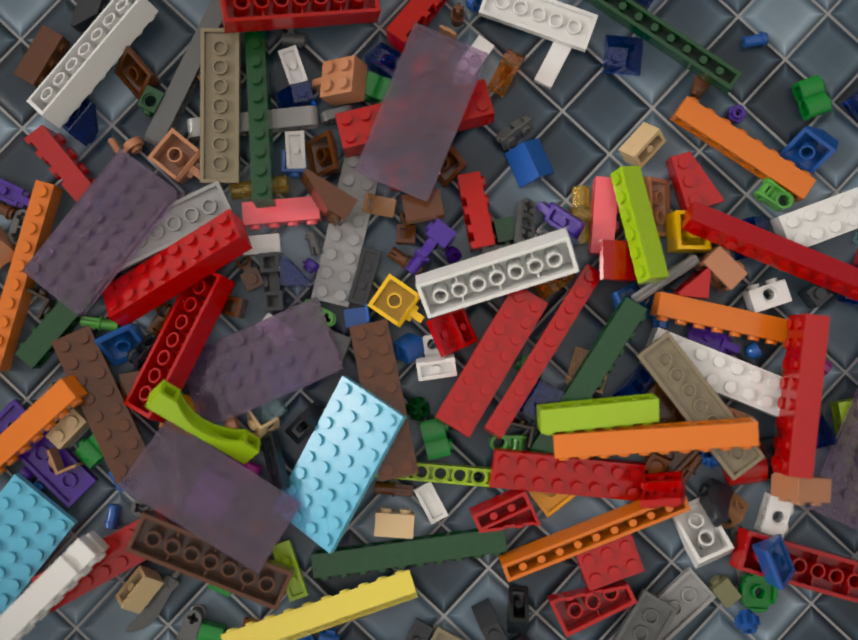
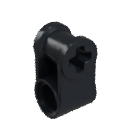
M153 333L146 335L127 354V360L134 364L135 369L138 371L143 367L141 361L145 363L157 339V336Z

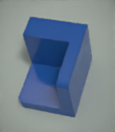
M407 333L393 342L395 359L407 364L412 363L416 358L424 354L423 338L418 335Z

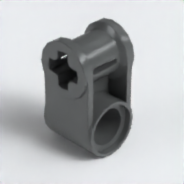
M194 604L185 614L177 640H197L201 623L207 614L204 605Z

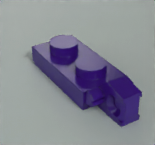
M0 178V199L18 208L24 209L25 205L28 206L31 193Z
M539 201L536 209L544 213V221L558 230L566 228L569 238L572 240L579 238L586 225L584 221L553 202L548 204L545 201Z
M690 324L686 335L687 339L724 354L728 353L733 356L739 354L741 346L731 343L732 339L728 335L711 332V328L707 327L704 330L692 328L693 324Z

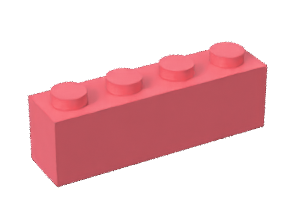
M596 176L593 179L587 255H599V240H615V233H618L619 222L616 221V217L620 211L611 177Z
M311 196L276 199V207L256 208L253 201L241 202L243 224L252 231L261 230V227L268 226L269 229L280 228V225L287 224V227H297L299 223L317 225L319 221H322V213Z

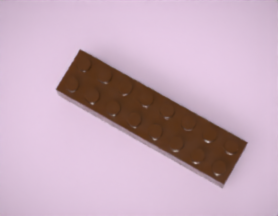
M388 320L351 326L349 329L360 385L406 416L401 429L378 469L379 481L382 482L419 474Z
M86 326L51 343L66 376L74 375L87 391V394L82 398L81 409L116 484H123L156 468L157 465L131 409L124 405L125 400L122 396L121 388L105 354L94 342L97 339L94 330L90 326Z
M147 508L143 511L125 550L276 611L293 575V567Z

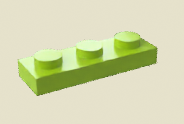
M291 539L273 544L271 549L275 560L293 567V575L286 589L289 601L308 596L309 591Z

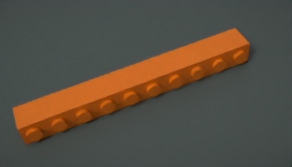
M36 180L0 298V371H10L33 295L26 291V289L35 288L64 190L56 185Z
M752 417L656 423L651 425L641 424L633 425L632 427L614 426L612 429H603L601 427L594 428L592 431L581 429L575 430L573 433L555 432L552 435L554 457L561 461L570 460L571 457H578L579 459H589L590 456L609 458L610 455L628 457L630 454L635 453L647 456L651 452H658L659 454H670L671 451L690 453L691 450L709 452L715 448L728 451L732 450V447L752 449V446H759L758 421Z
M687 497L682 505L676 507L641 508L640 500L505 552L498 557L508 582H511L691 509Z

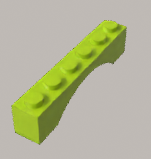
M161 381L149 393L146 408L245 465L259 453L261 438L246 429L223 427L202 418L187 404L181 390L167 381Z

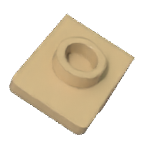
M246 410L248 426L252 431H256L260 438L279 428L280 419L278 417L261 426L251 410Z

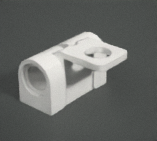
M424 335L422 338L425 357L416 358L418 380L425 381L457 376L454 353L441 357L437 347L431 349L427 346V342L433 339L432 335Z

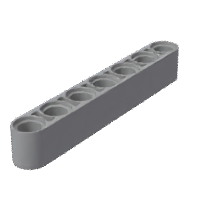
M317 106L272 109L273 133L319 127ZM248 112L241 113L240 136H249ZM200 117L187 119L189 140L200 141Z

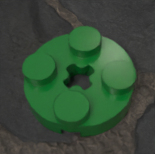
M749 573L741 577L738 589L742 596L739 599L740 603L757 613L769 610L768 607L771 604L774 605L777 600L778 589L767 583L765 577ZM758 588L761 590V593H758L756 597L755 591Z

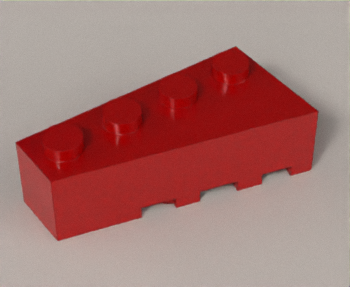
M480 171L457 175L470 253L481 251L482 248L495 246L496 236L491 226L493 225L492 215L488 212L487 207L489 206V198L484 193V187H486L484 176H481Z

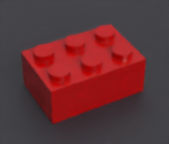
M631 534L575 556L589 591L645 571Z

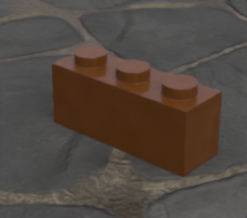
M42 25L14 74L38 88L59 63L62 55L68 51L70 42L59 33Z

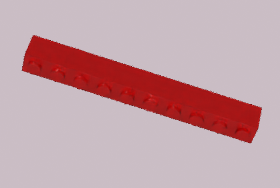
M696 201L685 211L682 230L858 301L857 267Z
M588 264L582 269L483 427V430L499 440L503 437L599 282L600 271Z

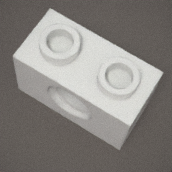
M775 277L766 280L765 285L759 286V283L748 286V290L742 292L748 311L757 313L791 302L792 298L785 279L778 280ZM765 290L769 293L768 299H765L763 296Z
M764 492L754 529L772 536L781 534L782 538H784V535L788 532L789 518L794 512L792 501H779V497ZM778 511L777 519L773 520V514Z

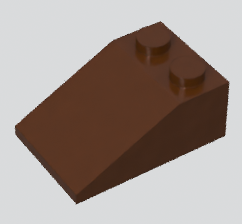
M305 168L300 178L302 184L323 216L327 218L326 221L333 226H341L352 211L357 199Z

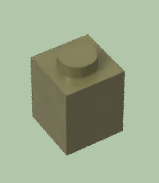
M722 573L713 576L710 579V583L707 584V587L725 608H729L742 597L730 580Z

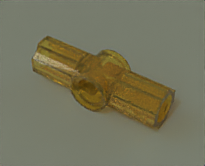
M287 175L275 177L276 194L288 193L290 188ZM251 179L249 181H240V184H230L229 190L232 200L252 198Z
M573 186L570 213L584 221L586 225L579 238L572 240V244H589V224L592 218L591 207H589V186Z

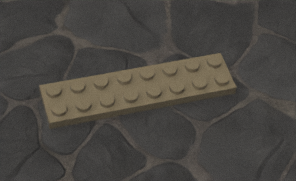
M201 28L200 183L211 184L219 181L221 184H240L241 32L224 33V28Z
M668 331L636 354V357L686 421L735 418ZM752 446V449L732 447V450L728 451L715 448L710 451L733 481L765 458V455L758 446Z

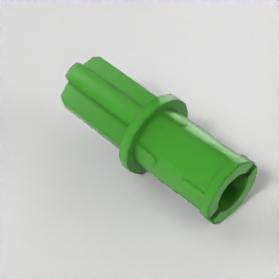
M82 315L80 319V326H90L98 331H114L121 328L119 324L111 319H104L103 316L98 318Z

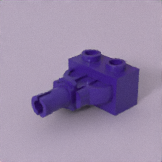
M439 218L435 222L432 220L426 227L427 241L420 251L415 249V256L405 269L414 276L424 263L430 261L428 257L436 248L445 252L456 238L457 233Z

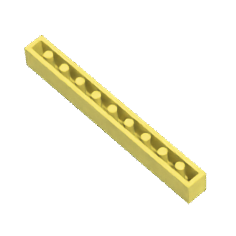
M399 570L395 572V575L379 577L375 582L361 583L355 589H344L337 595L324 596L320 601L314 603L306 602L297 609L289 608L284 610L282 614L268 615L262 621L248 622L239 629H228L226 633L221 634V640H297L418 598L410 570Z

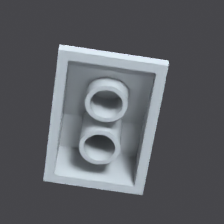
M700 497L688 502L691 510L672 517L684 548L695 569L731 554L734 549L721 525L719 527L713 526L699 502Z

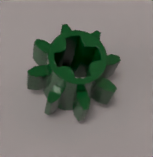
M411 397V401L407 403L406 412L408 415H412L411 420H424L425 416L429 414L430 406L429 403L424 402V397Z

